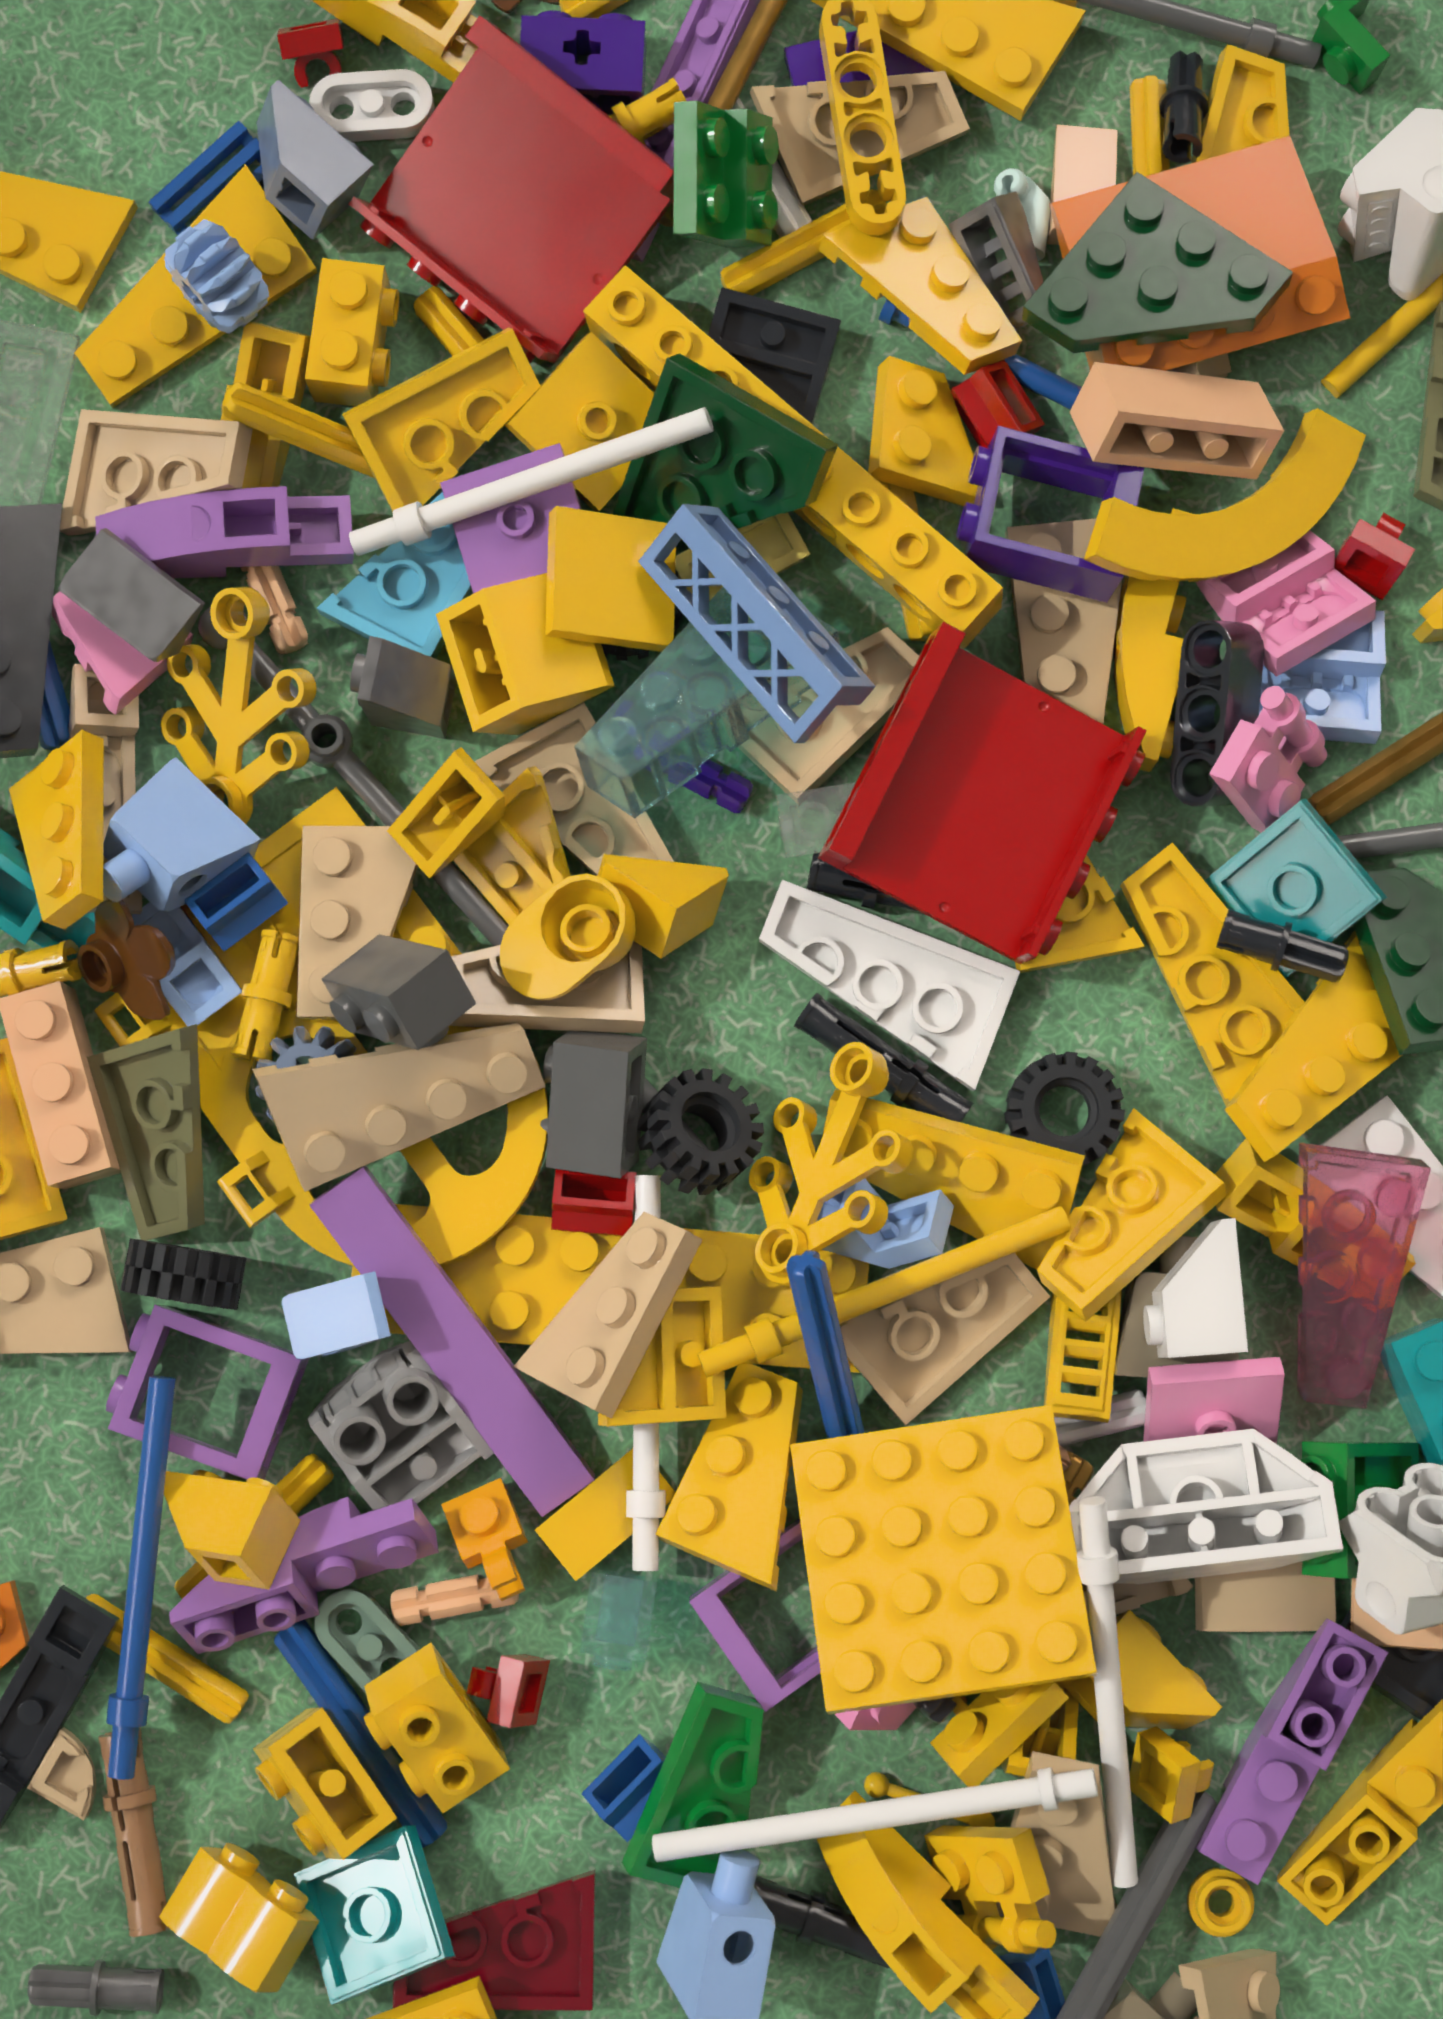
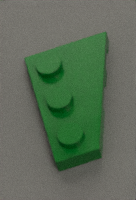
M697 1681L621 1862L629 1875L680 1888L684 1876L690 1872L715 1874L720 1853L656 1862L653 1853L652 1837L654 1834L740 1822L749 1819L751 1788L757 1785L764 1713L763 1707L756 1698Z

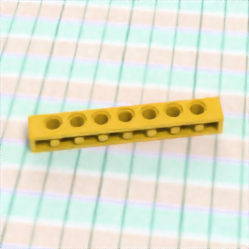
M626 265L583 310L589 331L597 336L654 392L656 391L666 359L680 353L826 437ZM839 447L836 449L817 500L805 507L793 510L933 631L944 621L966 633L960 645L962 649L967 647L1002 608L1003 587Z

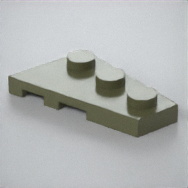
M197 1024L88 1056L87 1060L140 1239L147 1241L204 1225Z

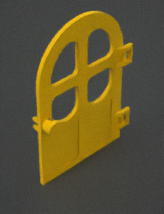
M337 787L258 844L254 859L288 902L287 905L226 951H223L213 937L205 930L188 905L180 906L241 989H243L244 984L251 983L263 929L278 931L277 936L281 940L283 932L299 937L303 826H366ZM412 889L407 906L402 909L393 937L446 949L451 957L462 954L414 889ZM298 949L288 993L293 995L290 1010H283L277 1037L281 1040L291 1038L296 1026H304L311 1038L314 1039L321 1027L325 1026L335 1033L334 1045L339 1041L348 1039L356 1047L354 1055L368 1053L356 1035L343 1028L337 1020L300 1019L297 1017ZM115 993L94 1010L120 1047L187 1027L167 999L170 1015L161 1020H151L134 1014L125 1004L119 993ZM239 994L197 1026L200 1108L240 1162V1164L222 1176L217 1183L250 1229L276 1212L286 1226L308 1245L336 1261L355 1267L310 1207L315 1197L311 1189L305 1192L302 1188L284 1144L278 1143L270 1137L251 1109L248 1091L253 1074L252 1069H255L257 1064V1058H253L257 1037L251 1061L235 1057L231 1054L232 1048L235 1046L246 1000H243L241 994ZM125 1006L141 1027L129 1037L113 1016ZM448 1026L449 1031L446 1035L488 1027ZM546 1087L507 1103V1130L503 1149L496 1162L480 1174L466 1176L457 1173L431 1137L399 1150L430 1194L428 1210L411 1227L440 1266L453 1262L487 1243L516 1215L529 1196L539 1175L547 1147V1131L540 1126L541 1121L548 1118L549 1103ZM247 1177H249L264 1198V1201L253 1209L236 1187Z

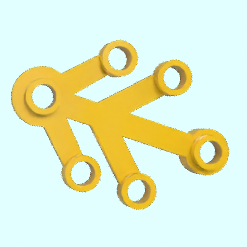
M235 587L226 588L218 592L212 601L210 609L214 628L222 637L228 639L222 699L208 677L211 670V660L208 652L200 645H183L179 654L167 658V670L174 681L183 685L197 709L187 706L167 710L161 719V732L168 743L176 746L190 771L222 802L226 794L228 808L247 824L253 812V794L281 771L303 767L309 759L310 749L306 738L299 732L276 733L267 740L265 752L241 770L244 745L288 708L309 705L315 698L317 687L314 677L306 669L281 670L275 675L272 686L248 706L255 636L259 635L267 625L270 618V608L265 598L255 589ZM245 605H246L247 611H248V619H247V621H246V619H245V617H244V613H243V610H244V606H245ZM187 655L192 660L193 668L191 673L187 671L185 666ZM292 678H294L298 685V695L296 698L290 692ZM181 717L186 723V733L184 736L178 730V723ZM205 723L217 741L215 760L201 741L205 730ZM285 741L291 748L292 755L289 761L283 753Z
M861 1042L846 1044L835 1054L831 1062L830 1078L834 1086L841 1090V1093L817 1152L811 1137V1133L817 1124L816 1110L811 1105L795 1097L784 1099L775 1109L773 1115L774 1127L783 1134L799 1190V1195L792 1212L785 1197L793 1181L791 1168L771 1156H764L758 1159L750 1169L749 1184L758 1193L767 1228L761 1233L756 1243L755 1257L763 1274L776 1284L790 1286L786 1266L791 1256L802 1255L806 1250L819 1252L855 1230L864 1234L878 1232L887 1221L888 1206L882 1198L866 1190H858L852 1193L845 1201L843 1208L817 1221L824 1202L880 1169L892 1174L899 1173L906 1169L912 1160L913 1146L911 1141L891 1129L879 1131L873 1136L867 1146L842 1160L866 1099L880 1094L885 1089L889 1080V1070L883 1055ZM799 1112L798 1120L791 1126L792 1117ZM895 1143L893 1154L886 1159L887 1150ZM774 1171L773 1180L767 1185L766 1178L769 1173ZM870 1204L868 1215L861 1220L863 1209Z

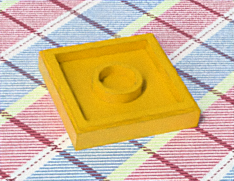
M555 506L549 512L545 636L665 653L674 647L675 604L638 562L668 523ZM676 547L664 561L674 574Z

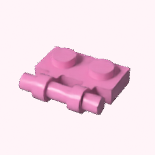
M1279 686L1269 687L1261 694L1260 703L1263 709L1254 724L1244 720L1239 721L1209 773L1249 825L1261 833L1300 801L1301 791L1305 783L1297 772L1303 762L1309 767H1318L1327 758V750L1324 747V735L1314 722L1306 720V710L1298 698L1291 693H1285Z

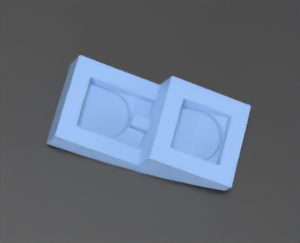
M149 902L142 907L140 914L132 915L135 926L150 925L159 929L174 948L175 967L169 976L160 979V985L165 998L187 1026L194 1024L198 1026L242 993V989L181 907L166 912L158 910Z

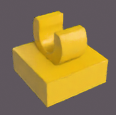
M1156 1726L1137 1732L1129 1775L1130 1790L1166 1821L1173 1824L1191 1817L1195 1793L1203 1792L1209 1788L1214 1763L1209 1759L1200 1761L1190 1753L1191 1745L1187 1741H1175Z

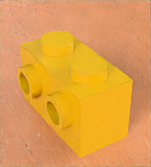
M322 258L305 373V381L314 402L356 407L377 396L379 386L387 387L390 376L391 352L390 349H385L384 345L387 326L395 327L397 323L399 290L391 288L385 265Z
M432 1642L364 1686L371 1711L364 1716V1721L371 1735L383 1750L393 1745L404 1760L399 1763V1768L411 1790L418 1798L428 1793L442 1813H445L510 1770L498 1735L490 1723L486 1722L487 1719L470 1695L467 1694L463 1685Z
M323 1707L305 1709L253 1748L262 1762L255 1767L257 1776L275 1800L278 1801L282 1797H286L299 1816L292 1823V1826L302 1843L314 1856L322 1851L326 1858L344 1860L397 1819Z

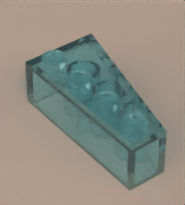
M724 587L709 601V614L717 624H731V595ZM748 616V623H754V621ZM814 616L840 645L838 630ZM689 622L580 739L574 748L587 787L633 818H636L701 773L700 765L726 748L731 752L750 739L748 732L771 715L691 622ZM748 631L749 661L757 670H771V641L762 631ZM725 632L732 640V632ZM787 660L788 669H795ZM764 677L771 685V677ZM788 677V706L791 709L802 703L801 695L811 689L802 677Z

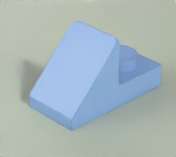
M375 1271L291 1293L282 1298V1308L293 1354L296 1359L302 1360L319 1355L324 1357L391 1336Z

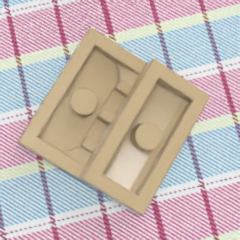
M1302 1561L1274 1569L1195 1578L1196 1630L1214 1632L1317 1631L1326 1618L1336 1623L1335 1578L1302 1575Z

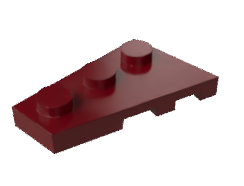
M596 1869L444 1919L455 1956L394 1981L393 2008L480 1976L493 2010L593 2011Z

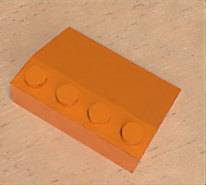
M1290 136L1145 176L1293 272L1289 287L1252 331L1226 334L1225 328L1190 332L1188 339L1137 345L1136 339L1102 343L1099 345V350L1085 353L1089 370H1091L1094 362L1166 371L1350 318L1337 256ZM1129 181L1049 204L1062 259H1064Z

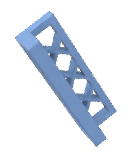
M682 504L638 561L794 743H805L837 705H861L876 687L718 507ZM681 539L692 550V579H678L664 562ZM709 571L715 578H709ZM709 586H723L731 595V624H717L710 616ZM686 587H692V594ZM748 616L754 621V623H748ZM748 631H762L771 641V670H757L749 661ZM725 632H732V640ZM787 660L795 669H788ZM764 677H771V685ZM788 677H802L818 695L800 718L788 706Z

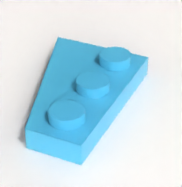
M443 492L431 503L445 499ZM452 524L432 530V536L429 539L409 546H405L401 541L390 545L379 556L374 554L358 569L359 575L337 595L332 593L317 607L320 615L368 640L370 636L383 638L436 659L445 644L436 614L473 593Z

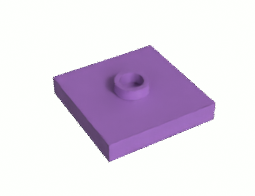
M560 443L440 482L444 498L564 457V451ZM573 481L452 523L473 594L483 588L547 573L549 512L555 506L581 509Z

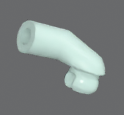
M1015 168L1005 169L995 179L994 192L996 196L1017 192L1027 218L1037 259L1040 261L1044 259L1051 214L1049 204L1051 202L1036 183L1024 175L1022 171Z

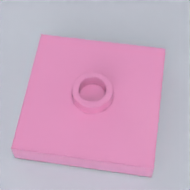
M1280 1357L1148 1367L1143 1442L1255 1429L1277 1444L1285 1376Z

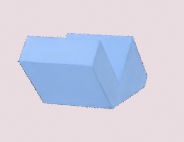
M863 1179L824 1202L817 1221L843 1208L847 1198L858 1190H866L878 1197L880 1196L867 1180ZM941 1189L887 1205V1221L878 1232L864 1234L855 1230L822 1250L888 1269L942 1254L954 1205ZM870 1204L863 1209L861 1220L868 1215Z

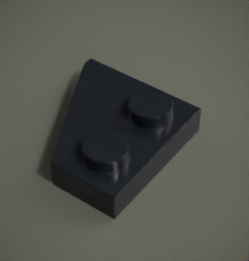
M721 287L708 336L813 425L841 328V320Z

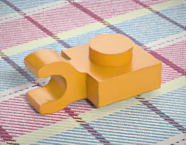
M501 1478L496 1479L441 1504L460 1557L466 1567L470 1569L483 1563L491 1588L497 1590L501 1601L526 1591L510 1550L524 1545L528 1541Z

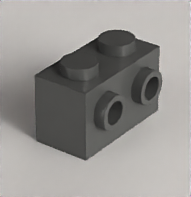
M381 934L377 935L322 978L324 985L333 998L329 1004L331 1012L343 1028L351 1033L357 1032L377 1038L385 1043L391 1042L415 1050L429 1047L444 1038L449 1031L448 1026L476 1004L448 950Z
M568 1031L548 1048L544 1060L543 1077L545 1083L551 1084L550 1107L548 1108V1118L543 1119L540 1123V1126L547 1131V1168L621 1178L639 1162L640 1148L638 1139L641 1137V1131L637 1130L638 1120L642 1117L647 1038L607 1032Z

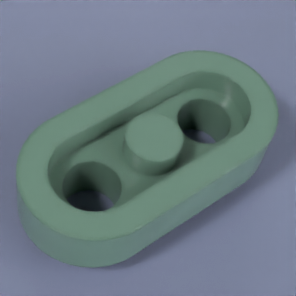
M345 1588L336 1591L321 1603L318 1608L319 1615L315 1616V1632L318 1640L365 1693L364 1686L383 1674L382 1666L386 1659L396 1657L403 1661L420 1650L419 1646L399 1625L395 1624L394 1619L368 1592L361 1589ZM353 1609L360 1614L362 1626L358 1632L346 1633L341 1629L339 1615L343 1610Z

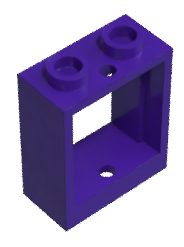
M998 426L988 448L978 446L975 451L968 483L978 485L974 504L966 502L964 505L956 540L966 542L964 554L985 572L1107 603L1124 575L1111 572L1084 560V558L989 534L1001 473L1102 498L1101 502L1116 497L1137 506L1145 467L1093 462L1086 448Z

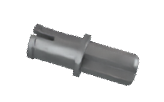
M97 1960L94 1967L38 1964L32 1967L27 1994L30 2003L33 2005L89 2008L91 2016H98L101 2009L148 2011L159 2014L163 1999L164 1969L106 1967L104 1960Z

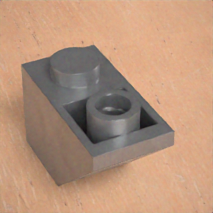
M370 636L366 655L357 653L354 659L350 690L351 692L358 693V705L362 707L372 726L445 739L457 680L452 665L386 639Z

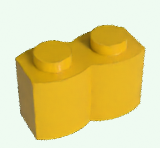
M226 1843L223 1849L201 1846L159 1918L174 1933L207 1954L218 1967L242 1985L256 1993L278 1992L319 1923L317 1917L305 1908L309 1901L308 1897L293 1885L279 1879H275L271 1885L266 1878L256 1871L260 1865L259 1860L235 1844Z

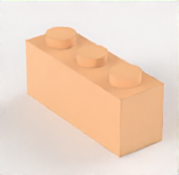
M1094 362L1070 410V415L1093 462L1257 480L1284 433V429L1259 382Z
M57 981L0 998V1012L47 1185L65 1190L121 1173L87 1060L88 1056L93 1055L76 990L61 981Z

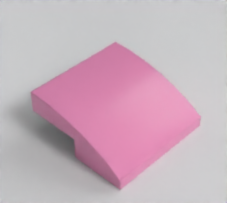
M1310 530L1286 550L1263 563L1224 577L1196 582L1222 621L1246 623L1252 625L1260 633L1264 643L1263 665L1276 677L1375 620L1376 600L1334 568L1335 549Z

